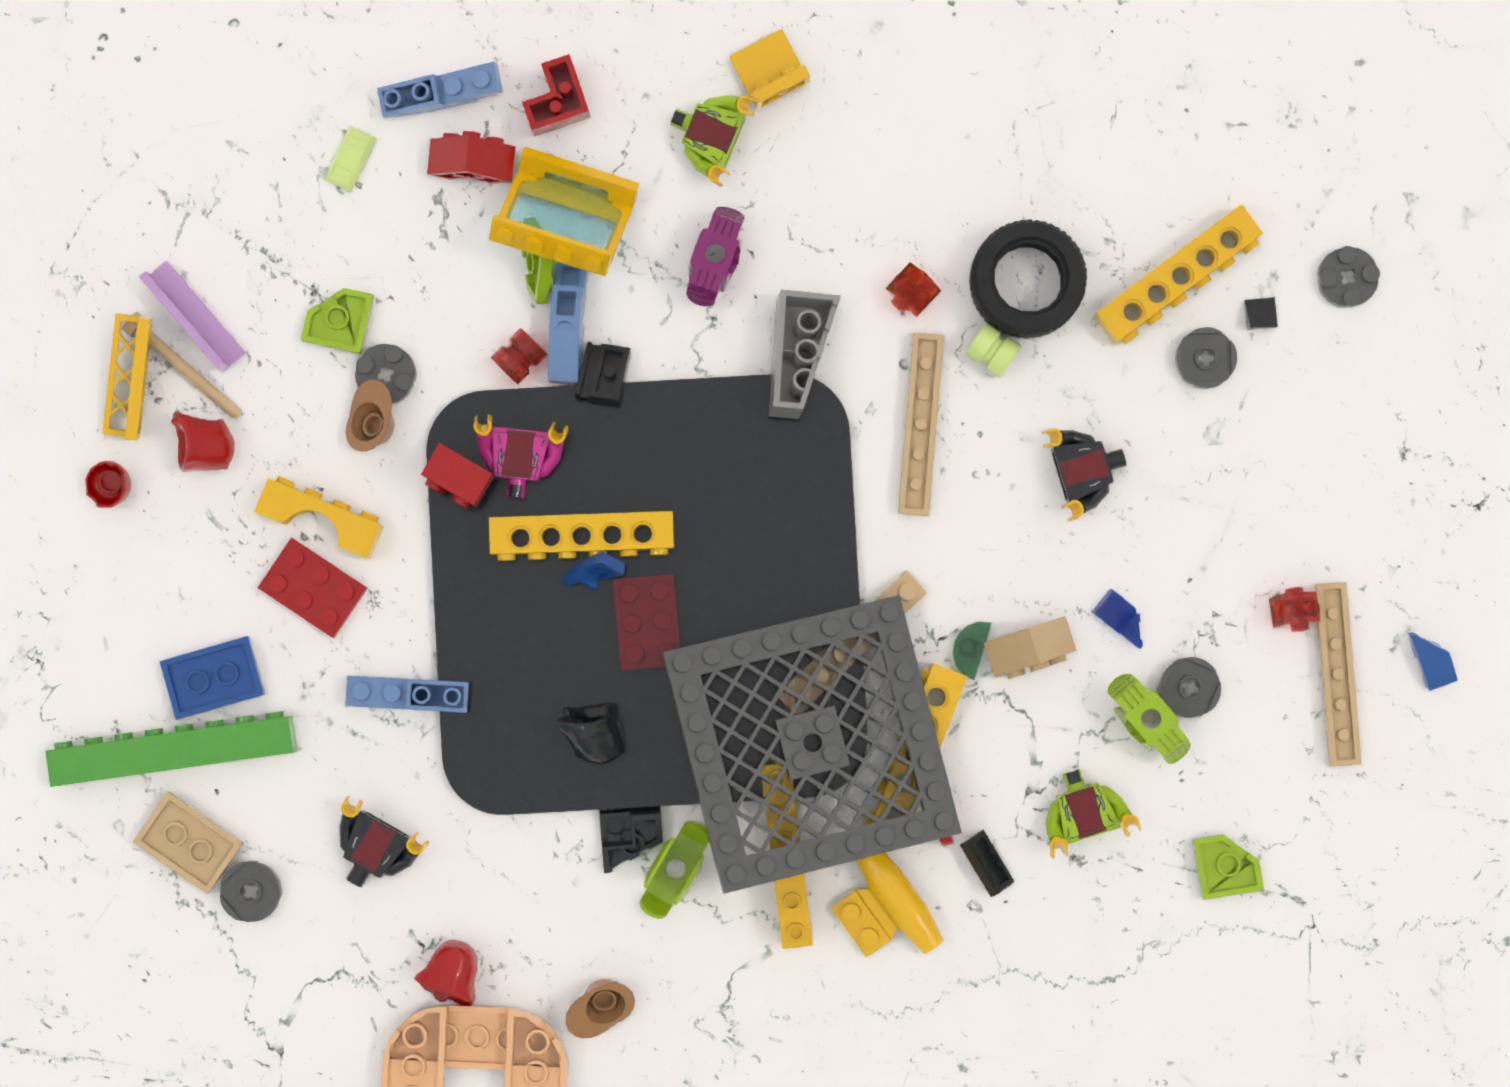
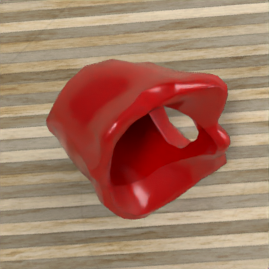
M174 412L171 423L176 428L179 440L178 464L182 472L228 469L235 453V441L224 420H205Z
M455 939L448 940L436 949L427 966L415 975L414 980L424 990L432 993L439 1002L451 999L460 1005L470 1006L476 998L477 954L474 948L466 942Z

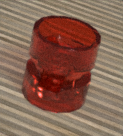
M519 328L508 339V347L501 346L490 357L517 385L530 374V366L537 367L548 356L522 328Z

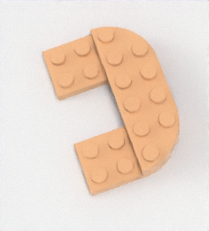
M441 1004L424 1008L407 1018L395 1030L388 1041L383 1056L381 1087H444L445 1067L505 1070L504 1087H567L568 1061L560 1037L544 1019L532 1012L519 1008Z

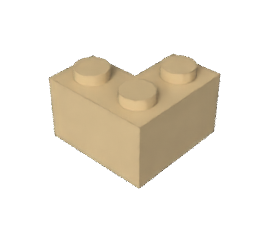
M1066 616L984 642L994 676L998 677L1007 674L1008 679L1026 674L1024 668L1027 667L1030 668L1031 672L1064 662L1067 660L1066 654L1077 651Z

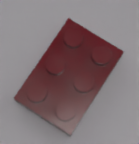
M674 574L613 580L621 671L665 667L662 653L680 648Z

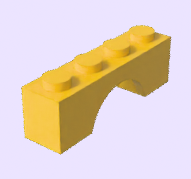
M278 476L276 481L267 479L254 510L255 513L285 525L300 514L307 512L321 513L334 524L338 534V547L371 559L384 528L383 525L377 523L379 517L362 511L360 516L349 512L350 505L334 499L332 504L322 501L323 494L307 487L304 493L293 489L295 482Z

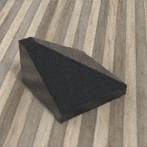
M1275 297L1244 300L1247 330L1278 327Z

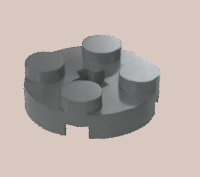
M1344 246L1329 253L1320 263L1317 271L1318 287L1322 296L1334 306L1344 308L1358 306L1369 300L1375 293L1380 271L1373 258L1367 252L1359 248ZM1342 270L1345 272L1351 270L1354 273V284L1349 282L1345 285L1341 282L1343 280V276L1340 274Z
M1210 327L1198 328L1181 340L1176 349L1175 364L1184 382L1197 388L1210 389L1219 386L1230 377L1236 368L1237 351L1233 342L1222 334L1223 332ZM1203 350H1208V354L1214 356V361L1209 362L1208 367L1203 366V362L1198 361V356L1202 355Z
M378 344L370 347L356 362L355 379L357 386L359 387L368 380H379L389 389L392 404L404 400L410 394L416 381L417 371L414 361L407 352L397 345ZM384 366L387 369L394 370V374L390 376L391 381L387 383L384 379H378V374L381 373L380 368Z
M1196 657L1177 659L1168 665L1159 682L1160 697L1176 715L1184 718H1194L1208 713L1216 706L1221 696V682H1219L1216 670L1207 661ZM1190 679L1195 680L1194 686L1198 688V692L1187 696L1184 694L1185 689L1182 687L1183 682L1188 683Z
M255 860L241 862L231 867L224 874L220 884V902L223 909L235 920L256 922L270 916L278 907L283 893L279 877L275 871L268 865ZM245 884L249 886L255 884L257 886L256 894L258 896L255 900L252 897L246 899L243 896L246 892Z

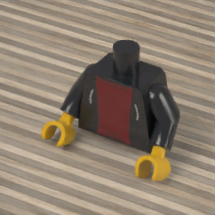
M1057 428L1043 430L1041 434L1046 433L1050 437V442L1043 444V447H1053L1050 450L1066 504L1062 505L1061 509L1067 507L1072 511V517L1067 519L1070 522L1081 517L1084 513L1095 509L1107 496L1110 489L1109 484L1114 482L1111 470L1127 466L1125 455L1122 449L1105 453L1102 441H1095L1092 435L1074 430H1058Z
M346 796L341 805L342 816L339 824L340 847L344 851L343 858L354 864L346 880L358 887H363L370 873L378 878H382L384 875L394 876L409 868L418 855L429 845L428 840L423 845L417 842L416 836L419 834L418 832L410 836L365 810L359 812L363 805L362 800H359L356 806H352L348 801L350 796Z

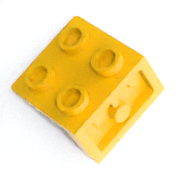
M778 30L730 55V61L748 95L758 99V103L752 102L756 110L810 83V74L806 66H801L783 30Z

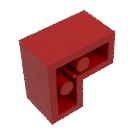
M570 54L541 63L550 92L522 102L534 137L591 118Z
M463 131L462 136L455 133H443L442 138L430 139L427 175L448 180L470 178L491 184L510 183L513 178L516 146L504 144V139L498 137L480 138L481 133L474 131Z
M441 443L438 444L420 474L427 479L424 483L426 486L444 495L446 490L454 494L451 500L466 509L469 504L475 507L478 506L495 477L491 472Z

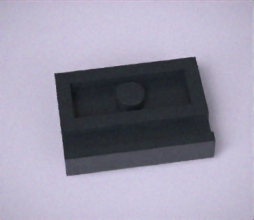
M587 342L575 391L576 400L583 398L589 399V402L619 406L630 362L631 348L602 343L601 345H593L592 342Z

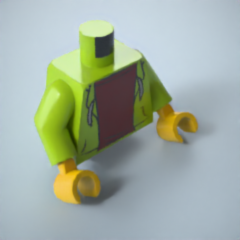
M731 95L718 96L706 99L703 104L697 103L693 114L680 109H676L670 125L685 131L681 143L685 145L686 157L696 171L708 177L711 182L719 187H723V184L719 182L720 175L726 173L730 176V172L725 168L747 118L746 115H755L754 112L749 111V104L751 102L758 103L756 98L747 95L742 97Z
M1080 769L1063 774L1068 791L1055 795L1056 800L1050 804L1045 822L1050 842L1051 858L1055 859V849H1063L1065 857H1067L1068 844L1121 828V825L1127 837H1130L1127 829L1130 825H1136L1139 831H1141L1139 819L1132 815L1123 798L1111 788L1105 785L1100 786L1097 782L1085 785Z

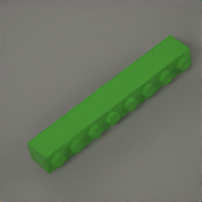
M284 711L265 713L266 719L254 721L253 715L236 717V724L224 725L222 719L205 722L206 728L194 729L193 724L175 726V732L164 734L163 728L144 730L145 737L133 738V732L115 734V741L103 742V737L84 739L85 745L73 747L72 741L54 743L53 750H45L50 787L297 752L293 716L284 717Z

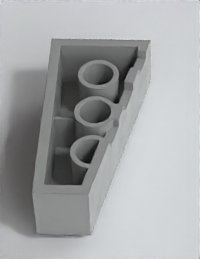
M780 290L776 300L769 416L799 419L804 409L841 295Z

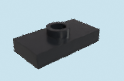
M984 829L960 844L990 897L998 895L1015 882Z

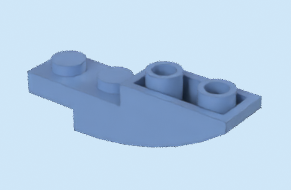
M494 61L438 76L431 74L377 88L383 118L414 115L478 102L479 98L503 93L498 64Z
M557 262L555 285L552 287L548 344V382L577 384L581 369L585 330L583 320L588 271Z
M347 675L345 706L467 713L469 682Z

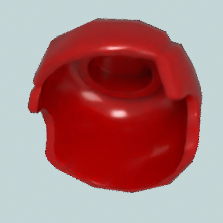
M114 461L99 462L90 468L85 478L86 495L99 508L115 507L125 501L131 491L132 482L130 475L125 468Z

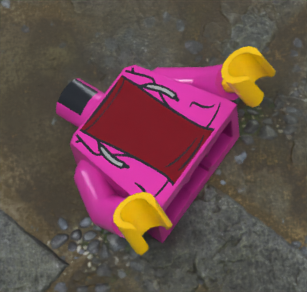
M488 415V423L481 425L477 421L478 416L474 417L473 428L477 433L479 453L487 469L495 473V477L508 479L506 497L524 499L526 481L540 482V479L547 477L560 462L564 440L569 431L567 425L563 433L555 431L554 426L556 422L552 423L548 432L492 427L491 415Z

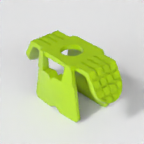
M1128 673L1116 677L1110 683L1107 692L1123 709L1121 711L1115 707L1113 710L1130 735L1149 752L1152 751L1154 746L1168 764L1178 762L1188 753L1191 743L1178 727L1179 720L1177 715L1156 691L1143 686L1138 679ZM1148 709L1158 711L1161 716L1160 724L1154 729L1146 728L1141 720L1142 714Z
M692 821L685 822L676 839L671 837L663 844L645 876L644 887L647 889L639 902L641 909L647 915L657 919L665 918L673 903L677 905L697 882L705 857L702 853L709 843L707 830L704 826ZM678 859L684 863L686 870L681 878L673 879L668 876L666 866L669 861Z

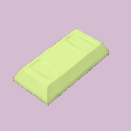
M349 125L324 180L352 192L377 138Z

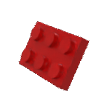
M292 537L257 587L332 638L336 637L368 589Z

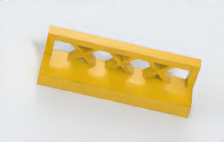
M115 314L102 434L123 436L126 440L134 441L140 438L153 318ZM122 321L137 323L136 338L129 343L120 333ZM121 340L125 346L119 350V341ZM134 342H135V349H133L132 346H131ZM128 348L134 356L133 367L125 373L117 363L118 355ZM116 369L122 375L117 380H115ZM132 372V376L130 379L127 375H129ZM124 378L130 385L129 398L121 402L114 393V386ZM113 399H114V401L118 404V406H117L115 409L112 410ZM120 408L127 416L126 430L110 428L111 415Z

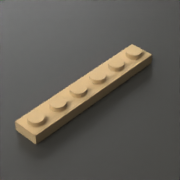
M913 333L898 514L929 516L944 335Z
M906 570L874 601L900 595L904 614H906L927 592ZM876 633L868 635L878 641ZM858 638L838 643L851 650ZM863 640L856 653L862 656L872 645ZM829 645L825 646L817 655L822 657ZM833 647L826 660L841 668L847 655ZM812 659L801 670L811 676L818 662ZM852 659L849 665L847 666L846 670L850 666H852L856 662V660ZM822 666L815 679L830 687L837 674ZM795 675L786 686L800 694L807 681ZM812 684L805 698L814 702L824 691ZM783 691L778 698L790 712L796 699ZM800 703L794 715L802 714L808 706Z
M1347 582L1315 584L1314 591L1329 767L1361 765Z

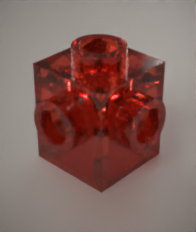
M911 262L885 288L893 297L890 302L901 313L907 310L916 317L941 292L929 275Z
M1303 587L1285 589L1284 594L1269 598L1273 628H1291V632H1302L1309 630L1310 624L1321 621L1316 591L1304 592Z

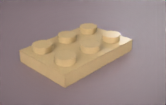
M167 791L133 840L134 844L207 894L212 891L244 844V842L170 791Z

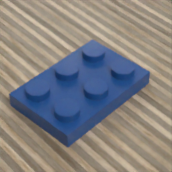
M249 636L159 661L176 720L266 695Z

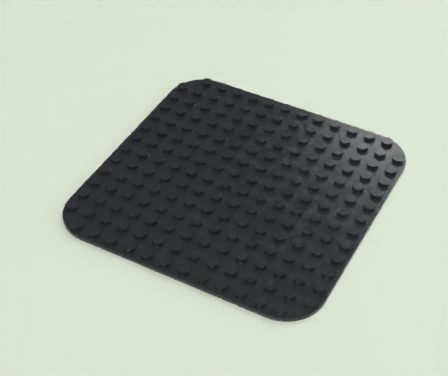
M771 374L625 382L619 406L589 402V399L583 398L576 400L575 391L577 385L483 390L460 396L439 413L432 424L427 439V463L438 444L441 443L487 471L489 470L479 453L477 433L473 428L476 415L478 416L477 421L481 425H486L488 423V415H491L492 427L548 432L552 423L556 422L554 429L558 433H563L566 425L569 427L564 440L560 462L547 477L541 478L540 482L526 481L524 499L506 497L508 479L497 477L493 478L478 506L475 507L469 504L467 509L452 501L451 498L454 494L447 490L442 495L428 487L438 681L469 682L467 713L440 711L444 772L452 789L463 801L477 810L495 815L700 804L666 667L621 671L613 580L674 574L680 648L860 605L850 427L841 401L830 388L820 381L813 379L799 419L769 416ZM673 511L674 549H668V555L650 556V550H638V556L620 557L619 551H608V555L626 564L624 575L607 580H599L597 591L590 590L581 583L573 584L572 586L562 584L564 575L580 562L589 558V552L577 553V558L558 559V553L546 554V559L528 560V554L516 555V560L497 561V555L492 556L490 554L489 517ZM647 526L638 527L634 534L635 539L640 543L649 541L652 536L651 529ZM610 527L604 533V539L609 544H615L621 538V531L616 527ZM580 528L574 533V541L579 545L588 543L591 538L590 531L586 528ZM555 529L546 531L543 537L544 543L548 546L556 545L560 540L559 532ZM519 530L514 534L513 542L517 547H524L528 544L529 534L527 531ZM825 646L809 650L818 654ZM799 652L780 656V658L793 664ZM804 654L797 668L803 669L812 659ZM770 659L751 663L750 665L763 672ZM856 661L845 672L859 680L864 672V665ZM774 662L767 675L782 683L789 670ZM741 666L720 672L733 679ZM744 669L737 682L752 690L759 677ZM795 673L792 674L789 681L796 675ZM710 674L701 676L703 686L705 685ZM715 676L708 690L722 698L730 684ZM841 677L834 690L848 698L855 685ZM763 680L756 693L771 701L778 688ZM734 687L726 701L741 709L748 695ZM860 688L853 702L866 709L865 691ZM823 692L813 703L819 706L826 692ZM830 695L823 708L835 706L838 716L844 703ZM706 696L710 714L712 715L719 703ZM752 699L745 712L760 720L767 707ZM777 699L775 705L789 713L786 707ZM606 702L615 703L619 709L618 716L624 735L625 753L613 762L603 765L589 763L575 757L572 746L556 724L558 719L564 717L563 708L583 707ZM722 706L715 719L730 728L737 714ZM808 707L803 713L814 710ZM849 707L842 720L856 728L863 715ZM771 710L764 724L776 730L774 721L784 717ZM741 717L734 731L748 739L756 725ZM867 720L864 723L862 729L860 730L866 735H868ZM714 726L719 746L726 732ZM840 726L844 744L846 745L852 733ZM760 728L753 742L767 750L774 736ZM807 735L804 739V747L810 752H816L820 748V740L815 735ZM730 736L723 750L737 758L745 744ZM856 737L849 750L864 758L867 742ZM778 741L772 754L784 760ZM749 747L741 761L756 769L764 755ZM721 755L727 776L734 763ZM848 756L850 766L840 768V770L853 776L860 763ZM738 766L731 780L745 788L753 774ZM830 771L810 777L823 784ZM835 774L828 788L835 791L848 781ZM757 777L749 791L764 799L762 780ZM800 779L793 780L794 789ZM805 781L798 795L803 798L816 797L820 789ZM729 786L732 801L737 802L741 792ZM746 796L743 801H754V800H752L751 798H749V797Z

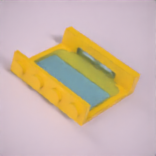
M524 147L520 156L518 172L499 215H493L488 240L606 277L634 208L640 183Z

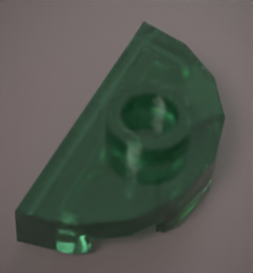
M980 621L967 625L958 633L953 643L952 656L955 666L963 675H966L967 678L973 681L975 680L985 647L984 642L987 641L991 622Z

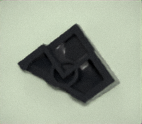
M660 806L599 810L604 874L612 872L614 867L628 859L630 861L635 859L643 850L652 849L663 843Z

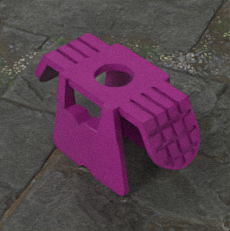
M717 207L712 215L709 227L704 228L698 235L689 260V283L686 291L688 299L696 305L703 307L712 306L716 301L721 282V291L724 292L739 264L742 240L737 239L745 217L741 212L733 208ZM712 244H719L725 250V257L719 263H712L706 258V249Z

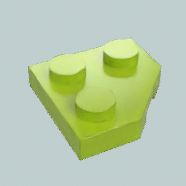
M535 219L523 220V224L539 228ZM521 250L522 257H526V266L529 274L525 275L527 289L536 305L548 303L549 291H552L553 287L551 272L552 266H555L556 261Z
M342 288L334 293L332 297L307 311L301 341L361 354L374 295L347 288Z
M1223 834L1192 839L1203 900L1264 890L1259 859L1245 851Z

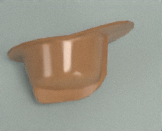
M379 380L363 382L353 397L345 433L347 442L357 451L367 452L374 449L376 446L387 442L394 432L395 423L391 414V394L387 386Z
M610 979L594 981L587 987L584 995L570 1005L565 1020L568 1031L582 1039L593 1038L602 1034L631 1014L635 1006L633 992L626 985L618 983V981Z

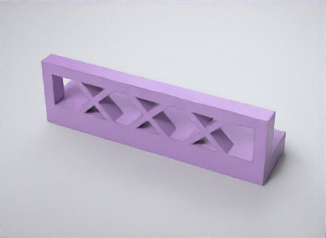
M168 261L161 264L151 274L145 271L139 276L218 370L226 371L246 354Z

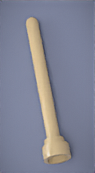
M138 311L133 314L135 316H143ZM126 321L122 330L131 338H136L137 323ZM151 332V348L231 418H238L241 411L233 402Z

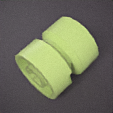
M987 322L965 355L978 363L986 361V369L1000 378L1022 345L1009 336L1001 339L1000 331Z

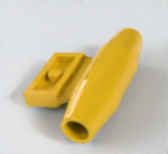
M886 853L856 860L868 887L855 889L832 905L831 909L866 958L890 942L897 928L923 954L932 951L944 941L927 905L899 866Z

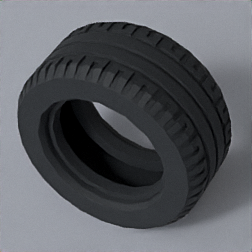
M1032 219L1008 223L990 234L978 249L969 275L970 295L976 310L984 318V321L990 323L1005 335L1008 334L1011 337H1022L1024 339L1039 338L1051 332L1053 333L1062 327L1079 308L1087 286L1086 263L1083 259V254L1080 253V248L1077 247L1072 237L1051 223L1047 224V222H1041L1040 220L1032 221ZM1018 248H1034L1046 253L1055 262L1060 274V291L1057 298L1048 307L1038 311H1021L1010 306L1000 296L995 284V269L999 260L1005 254Z

